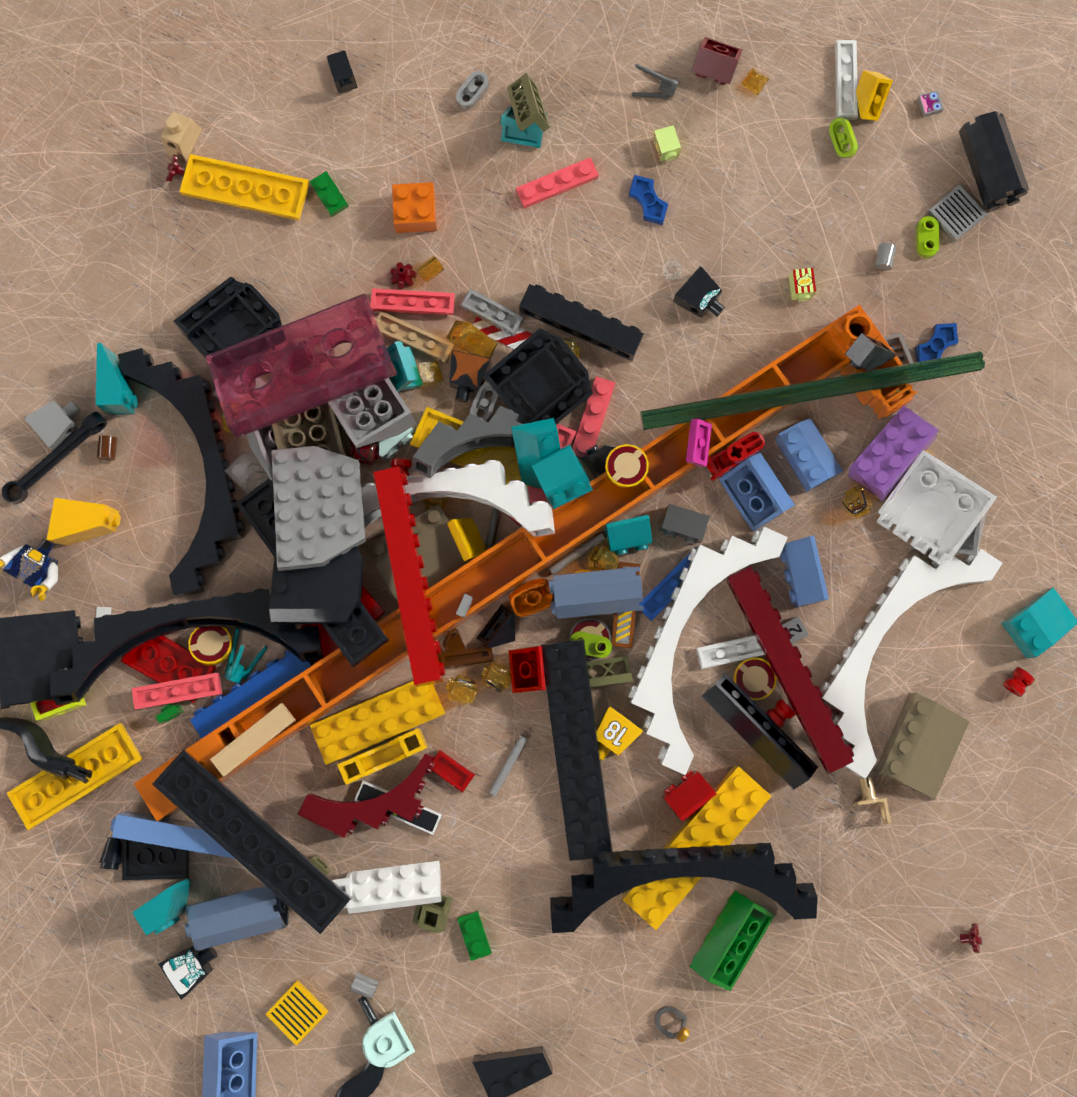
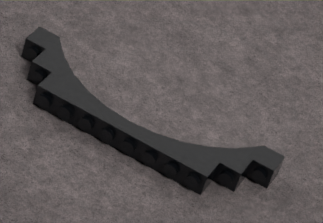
M143 348L120 353L118 358L122 374L132 381L155 390L169 400L185 418L200 448L206 477L205 506L199 529L187 553L171 572L169 578L173 595L181 598L203 592V585L206 583L204 575L200 571L224 565L225 552L219 544L244 538L243 532L245 531L243 520H239L238 516L240 511L236 504L238 500L234 499L233 495L235 485L228 474L231 471L230 464L224 458L223 452L226 451L223 439L220 440L218 433L221 432V426L218 419L215 420L214 416L216 406L209 395L212 392L211 385L201 375L183 379L180 367H177L171 361L154 366L152 355L148 354Z
M256 589L246 593L237 592L228 596H214L210 599L191 600L181 604L172 603L163 607H149L145 610L126 611L116 615L107 614L94 618L95 641H83L80 644L72 645L73 668H62L58 671L50 672V696L56 705L80 702L97 678L116 660L143 643L161 635L187 628L216 626L238 628L256 633L280 644L301 662L323 659L321 637L318 626H305L302 629H297V624H273L269 612V589Z
M771 843L592 853L593 874L571 875L572 896L550 898L552 933L574 932L593 911L611 898L634 887L657 880L678 877H711L733 881L753 888L776 901L794 920L817 918L818 901L813 883L796 884V875L792 863L775 864Z

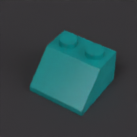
M571 445L531 464L553 509L593 490L589 478Z
M649 515L607 523L604 529L610 554L615 553V556L628 554L627 550L636 549V552L649 549L648 546L653 543Z

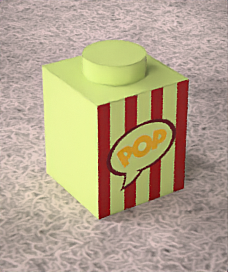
M674 125L654 131L653 143L659 161L666 160L669 162L675 160L680 154L681 146Z
M814 269L792 270L789 275L791 299L798 300L799 302L811 300L816 293Z

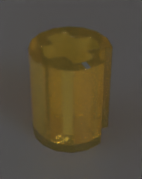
M432 256L416 268L426 283L444 270L442 264L435 256Z

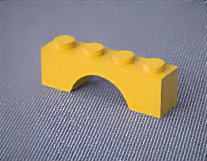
M417 728L379 747L344 761L337 766L347 785L429 747L421 729Z

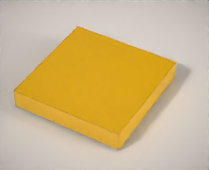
M472 517L452 519L447 522L464 561H471L487 551Z

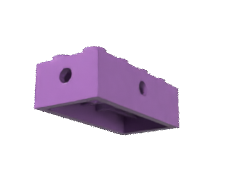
M903 406L849 467L848 476L883 501L907 473L923 450L926 451L935 441L938 429Z

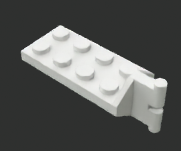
M439 861L348 872L346 878L332 880L351 897V900L344 907L347 908L349 914L441 902Z

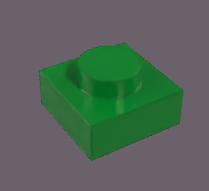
M168 704L161 708V713L155 717L159 724H165L184 713L180 705Z

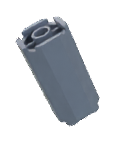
M629 567L553 575V580H549L550 594L554 593L555 601L551 602L552 615H557V619L644 610V606L639 605V602H643L641 576L636 575L640 568Z
M265 885L186 906L188 924H185V932L188 938H192L195 950H202L283 929L289 925L287 904L284 905V902Z

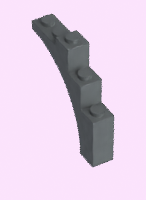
M500 406L489 423L480 417L469 414L458 431L450 425L438 422L414 454L412 470L431 479L443 465L466 452L487 447H515L511 427L522 425L518 422L519 414Z

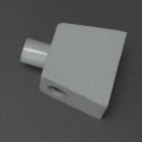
M52 401L29 414L24 419L44 443L54 450L78 429L79 426L72 417L81 409L73 401L64 408L57 402Z

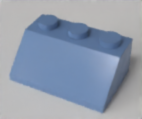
M811 418L793 425L775 437L776 443L806 492L843 472Z
M761 453L746 459L719 479L753 532L795 506Z
M809 536L785 543L780 559L782 562H785L786 570H784V577L786 583H789L791 591H789L790 602L794 603L796 608L828 600L829 597L815 537Z
M220 1032L204 1036L202 1097H255L258 1033Z

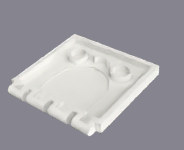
M923 450L877 512L880 514L877 523L887 530H890L894 524L897 525L892 532L905 542H908L913 536L914 539L910 545L924 555L931 548L932 552L928 557L942 565L946 559L952 560L996 501L997 496Z

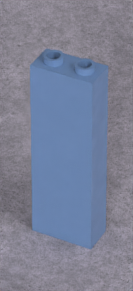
M126 811L117 814L111 823L112 837L234 858L195 822L172 818L156 821L153 815Z

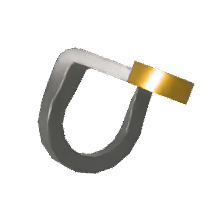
M671 1006L660 1008L655 1016L656 1027L670 1039L677 1038L680 1042H684L687 1039L690 1031L686 1028V1015ZM665 1012L674 1013L682 1021L680 1031L671 1033L664 1029L660 1024L661 1015Z

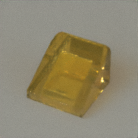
M437 361L417 364L424 387L444 381Z

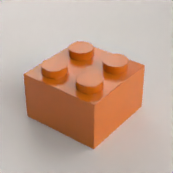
M434 183L392 184L393 220L396 233L437 231Z

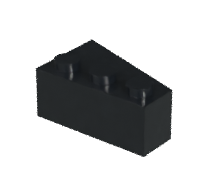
M543 1046L516 1049L509 1052H494V1054L487 1055L478 1054L473 1056L472 1061L488 1097H508L553 1074L552 1064Z

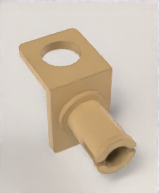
M873 778L859 779L863 799L853 803V805L879 803L883 825L891 824L887 798L878 799L876 797Z

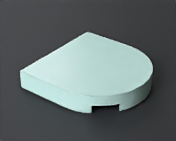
M394 1011L372 1024L365 1032L362 1041V1049L366 1059L377 1067H392L415 1052Z

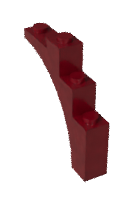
M425 753L415 770L402 783L381 796L364 801L342 802L310 793L307 794L297 815L343 838L354 833L358 825L355 822L356 819L377 830L381 826L385 827L391 817V814L388 813L389 811L412 821L415 817L419 818L424 809V806L421 805L423 799L417 797L416 794L422 793L426 782L423 780L426 774H431L436 763L433 762L435 756Z

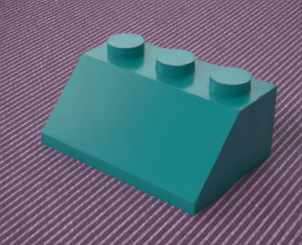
M554 418L511 427L521 482H524L525 485L542 489L531 464L561 449Z
M190 877L170 886L132 912L146 936L152 932L157 935L181 920L179 916L186 910L192 881Z

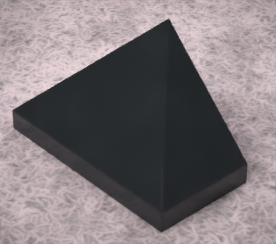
M501 604L477 636V639L489 648L515 641L516 614Z

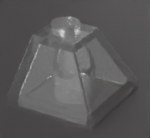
M252 450L241 455L225 470L247 494L269 479Z

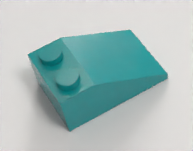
M97 343L96 406L109 415L135 414V408L138 406L137 396L127 377L122 374L116 355L102 343Z
M1053 587L1001 624L1026 658H1035L1052 647L1077 625V619Z

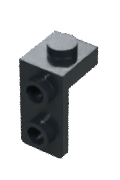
M343 50L328 55L327 61L338 94L358 88L346 51Z

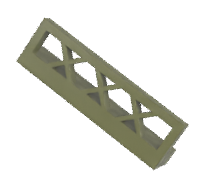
M525 73L507 87L517 126L522 132L535 122L545 132L550 128L539 89L530 76Z
M628 656L587 662L588 666H590L589 672L594 665H600L606 669L602 677L598 678L589 673L591 687L633 681ZM624 661L625 674L617 675L610 670L615 662ZM611 663V665L608 668L605 665H603ZM608 672L612 674L611 676H605Z

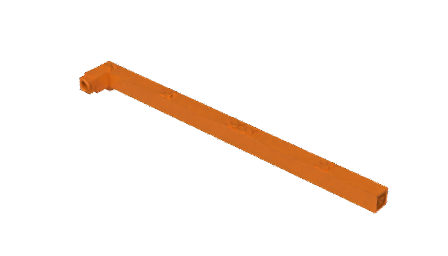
M859 304L641 448L647 456L649 468L646 477L637 486L629 488L619 487L611 482L605 472L590 482L592 491L556 509L552 507L555 534L533 537L524 527H521L426 590L427 598H431L433 605L430 616L431 619H435L437 632H434L435 641L604 530L607 523L616 522L699 467L686 462L691 419H700L712 424L708 452L709 458L723 451L840 373L862 405L868 404L870 408H873L874 414L877 413V418L880 420L883 417H889L908 404L917 393L916 390L912 389V384L909 385L908 383L909 380L906 377L909 374L908 370L897 355L871 371L864 368L858 370L849 363L851 359L845 353L861 333L882 342L892 350ZM464 594H467L473 598V601L466 616L463 618L456 615V612ZM397 609L377 623L389 641L357 666H351L338 648L185 750L223 783L408 660L409 656L400 609ZM283 703L296 721L223 777L210 759L279 704ZM178 755L134 783L156 821L170 818L181 811L152 785Z

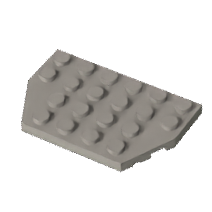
M316 446L272 450L278 571L325 566L336 556L343 555L349 552L351 548L366 542L359 460Z

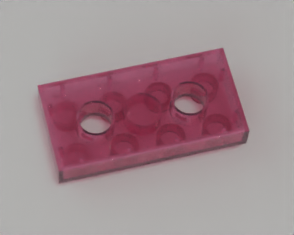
M365 293L206 356L227 427L236 438L397 375L372 306ZM342 343H350L352 345L347 353L341 356H333L334 348ZM271 374V378L266 385L254 389L257 377Z

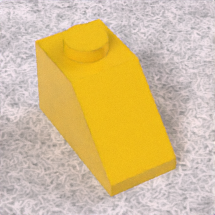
M863 70L856 89L860 118L874 121L879 120L893 83L892 79L879 72Z

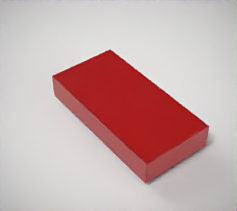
M439 750L433 760L436 764L432 772L462 793L475 776L473 772L442 750Z

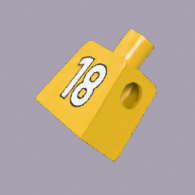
M610 706L607 708L597 728L601 760H604L610 751L619 756L643 732L642 729Z

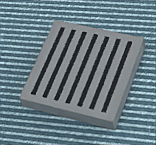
M958 185L927 212L938 221L939 226L954 242L987 215L961 185Z

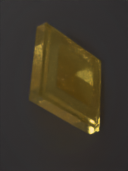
M752 68L741 85L759 95L769 78Z

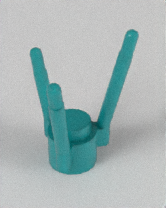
M238 628L235 630L232 649L224 675L226 679L236 683H240L242 678L247 679L250 671L267 650V647L264 646L247 669L244 670L245 666L239 663L244 650V646L241 645L233 662L240 632Z

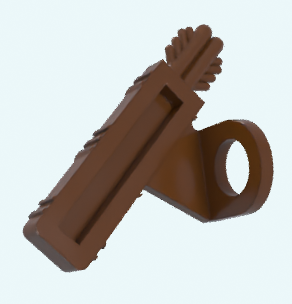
M456 628L451 629L444 638L442 645L447 652L441 653L439 658L440 663H444L445 669L490 663L494 660L492 648L487 646L466 649Z

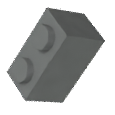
M669 504L666 508L660 531L664 532V535L667 537L676 538V536L685 538V542L696 545L697 542L701 543L703 541L710 516Z

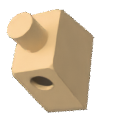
M172 112L170 117L167 118L166 126L161 134V140L167 155L173 157L174 154L178 157V160L187 162L202 128L192 119Z

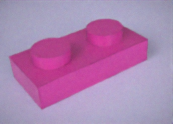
M691 419L686 462L699 467L707 466L712 424L700 419Z

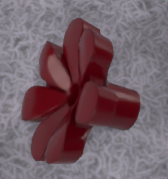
M174 154L171 164L169 163L167 167L169 172L166 181L169 182L176 175L184 177L185 168L179 166L177 162L178 157Z
M398 262L397 269L392 268L390 271V275H392L390 281L392 284L398 282V288L404 289L405 284L408 286L414 284L411 278H416L417 273L412 270V265L406 264L404 266L401 262Z
M977 923L971 924L972 928L969 934H960V942L969 943L975 953H980L979 945H982V938L978 937L979 927Z

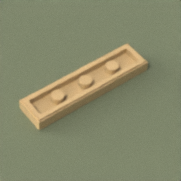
M379 311L371 327L372 331L393 341H402L404 346L410 347L444 364L447 363L455 347L451 342L382 311Z
M281 703L210 760L222 776L225 777L296 720L285 705Z

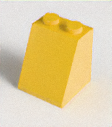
M54 498L46 540L68 546L116 532V528L120 525L121 516L118 510L104 504Z

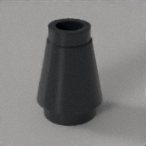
M107 837V842L99 860L101 869L118 870L119 864H121L120 838Z

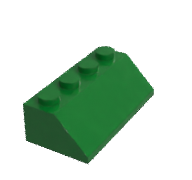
M735 890L728 898L726 906L717 917L716 923L705 937L704 943L693 957L689 967L707 981L731 991L775 915Z

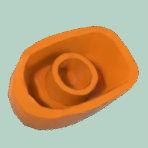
M545 578L530 580L509 594L511 607L514 613L520 617L547 609L551 606L554 598V593L550 594L549 580Z

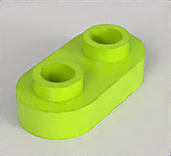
M844 118L834 119L829 126V133L836 153L840 157L851 158L858 149V143L851 124Z
M931 216L923 217L916 226V250L922 258H931L939 250V223ZM926 224H930L932 228H927ZM926 243L931 244L932 248H928Z
M579 631L570 638V641L577 640L578 638L584 639L586 655L605 658L612 651L610 640L603 636ZM599 643H603L605 645L604 651H599L597 649V645Z

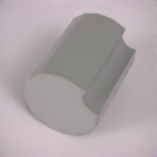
M888 243L879 244L874 265L876 269L884 271L892 269L896 246Z
M357 972L350 991L372 999L379 981Z

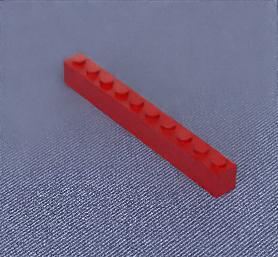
M399 467L373 472L413 682L416 687L443 682L442 676L446 675L444 663L439 661L438 654L442 652L439 640L435 641L434 632H437L436 622L430 616L433 605L431 598H427L426 595L429 585L427 577L422 575L421 569L425 568L422 555H418L417 548L421 547L418 534H414L413 527L416 526L414 513L410 514L409 506H412V499L410 493H406L405 486L408 485L406 472L402 473Z

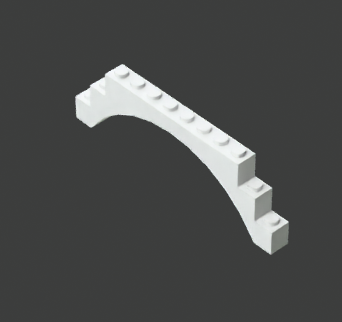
M489 460L481 465L468 464L460 469L447 468L444 472L435 473L431 479L424 475L417 477L407 476L408 485L405 486L406 493H410L412 503L423 499L443 497L470 499L495 507L514 518L533 537L555 534L553 512L550 505L543 501H537L530 506L528 487L524 482L518 480L510 481L506 484L505 468L500 461ZM373 483L364 484L362 487L365 528L382 516L376 484Z
M763 527L759 531H755L751 542H754L753 545L731 536L728 540L724 539L720 547L722 554L702 545L697 546L696 549L692 548L688 557L690 565L688 569L684 567L679 578L682 580L680 588L675 587L671 599H673L671 607L667 606L662 618L665 621L663 626H658L654 635L656 642L654 646L648 648L645 655L648 658L646 665H641L637 677L639 681L636 686L633 685L628 694V697L631 698L630 703L652 712V715L647 716L643 728H646L644 733L667 743L666 747L662 746L658 755L661 765L686 775L694 757L678 723L673 705L671 683L674 653L681 631L689 616L709 590L728 575L748 565L780 557L788 537Z
M979 549L978 555H967L964 562L956 557H953L951 561L946 559L942 565L933 561L931 563L933 567L915 555L908 559L905 558L898 567L900 569L898 575H894L888 582L887 586L889 589L885 594L882 593L877 599L876 604L878 606L875 611H870L864 621L867 623L864 628H860L853 637L855 642L851 647L848 646L842 654L844 659L840 665L836 664L830 673L832 675L828 683L824 682L820 690L823 695L821 700L839 712L838 715L835 714L832 717V721L835 725H839L844 735L841 737L842 740L850 745L854 753V757H852L854 762L844 767L858 777L866 779L877 762L867 733L864 699L866 679L872 657L883 636L901 614L917 601L937 590L953 585L992 581L1002 562L984 550Z

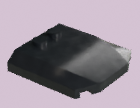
M229 277L174 320L175 325L228 382L232 381L285 338L279 313L253 285L246 282L241 283L233 277Z
M541 328L483 375L506 406L519 414L518 420L521 424L554 418L555 424H558L593 395L588 370L561 337Z
M275 545L269 604L271 622L273 624H349L351 620L349 618L361 603L364 559L358 547H353L349 552L336 556L325 566L278 571Z

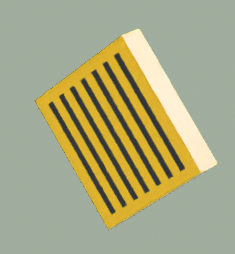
M297 980L266 1013V1016L297 1046L329 1011Z

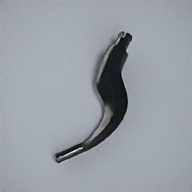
M0 718V729L16 733L22 739L27 757L34 765L64 780L71 777L85 784L89 782V779L92 777V770L75 765L74 759L57 753L46 732L36 723L20 718Z
M364 996L358 999L371 1026L378 1019L368 999ZM368 1062L358 1075L340 1087L335 1097H369L378 1087L385 1067H377Z

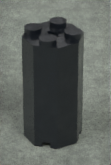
M997 111L979 115L974 118L975 123L971 125L970 122L965 123L959 130V135L983 205L990 212L1005 204L1012 206L1019 203V198L1028 193L1029 187L1003 113L999 114Z

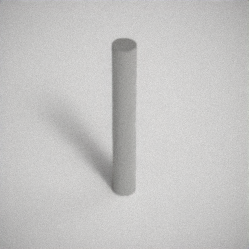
M602 533L598 534L551 566L549 570L553 575L603 542L605 540Z
M520 735L491 786L490 794L497 795L528 739Z

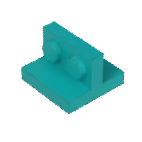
M508 106L501 116V141L541 148L543 131L534 122L521 132L517 126L513 108Z
M402 341L394 342L376 357V360L398 393L402 390L420 388L423 385L411 348L404 347Z

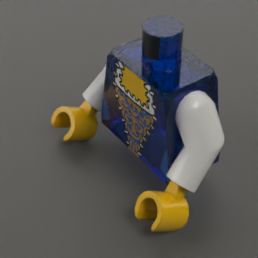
M43 538L38 548L28 544L20 546L0 557V568H4V572L32 587V598L39 594V600L44 601L46 598L45 592H49L58 582V560L49 555L55 544Z

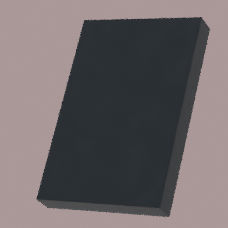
M122 839V880L189 878V850Z

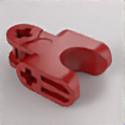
M751 432L731 444L725 450L709 457L706 467L712 475L711 481L713 482L726 475V473L746 459L758 454L765 444L764 437L758 432Z

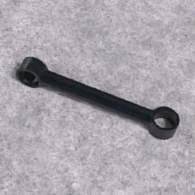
M93 412L88 415L78 430L19 481L7 482L2 488L3 498L15 504L25 501L28 495L27 490L89 436L101 432L106 427L107 421L99 412ZM17 485L20 488V495L12 500L9 492L13 486Z

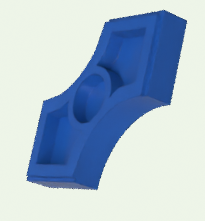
M634 175L629 197L634 198L640 203L643 209L644 221L663 225L668 203L656 195L653 179Z
M957 323L936 324L931 339L927 343L915 347L917 368L940 365L943 351L959 343Z

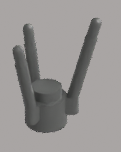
M639 64L635 65L637 69L661 80L659 90L662 93L633 92L632 96L662 98L664 100H667L668 96H674L678 84L677 80L665 77Z

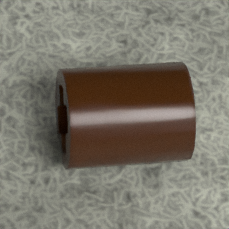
M99 436L98 459L115 460L116 437Z

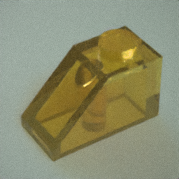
M455 320L446 339L470 354L491 358L498 345L472 323Z

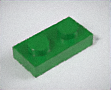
M327 171L309 181L331 217L349 207Z
M479 911L457 917L470 960L473 961L492 954Z

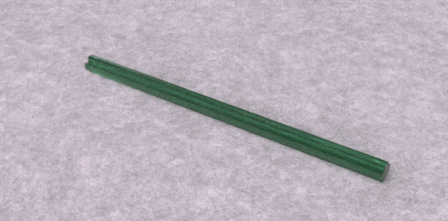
M978 351L640 411V420L643 430L688 423L691 422V419L705 420L981 371L985 368V361L983 360V353Z

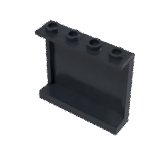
M75 610L0 618V709H8L14 705L53 700L50 696V672L58 671L62 668H73L72 645L83 642V638L78 637L81 621L80 616H76Z

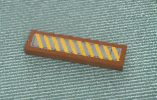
M619 562L618 569L629 567L640 568V564ZM636 611L614 613L611 638L612 647L632 649Z

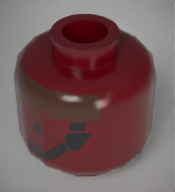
M351 440L349 456L359 460L360 464L371 465L374 459H379V447H377V442L356 448Z

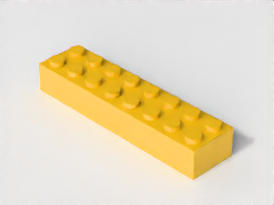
M734 765L715 787L714 790L717 795L696 810L662 849L730 845L772 796L739 766ZM678 877L657 880L634 887L624 892L621 897L627 905L657 930L702 877Z

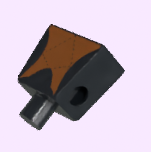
M452 350L449 383L451 388L458 389L455 398L457 401L467 402L470 392L477 394L485 381L483 375L491 368V358Z

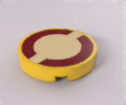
M624 444L617 446L609 453L605 468L607 476L612 483L619 487L629 488L637 486L644 480L648 473L649 463L642 449L635 445Z
M198 627L190 635L188 641L189 651L192 657L199 663L207 666L217 665L223 662L231 652L232 638L224 627Z
M755 657L745 659L738 664L734 671L733 681L752 700L765 699L776 687L777 678L770 664L764 659Z

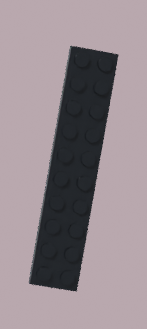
M269 478L236 504L274 556L276 545L273 480ZM362 602L353 611L349 618L351 619L349 624H322L353 667L357 666L389 641Z
M580 639L541 644L569 860L592 859V853L613 852L585 641Z
M185 749L152 783L155 788L319 934L326 929L351 900V897Z

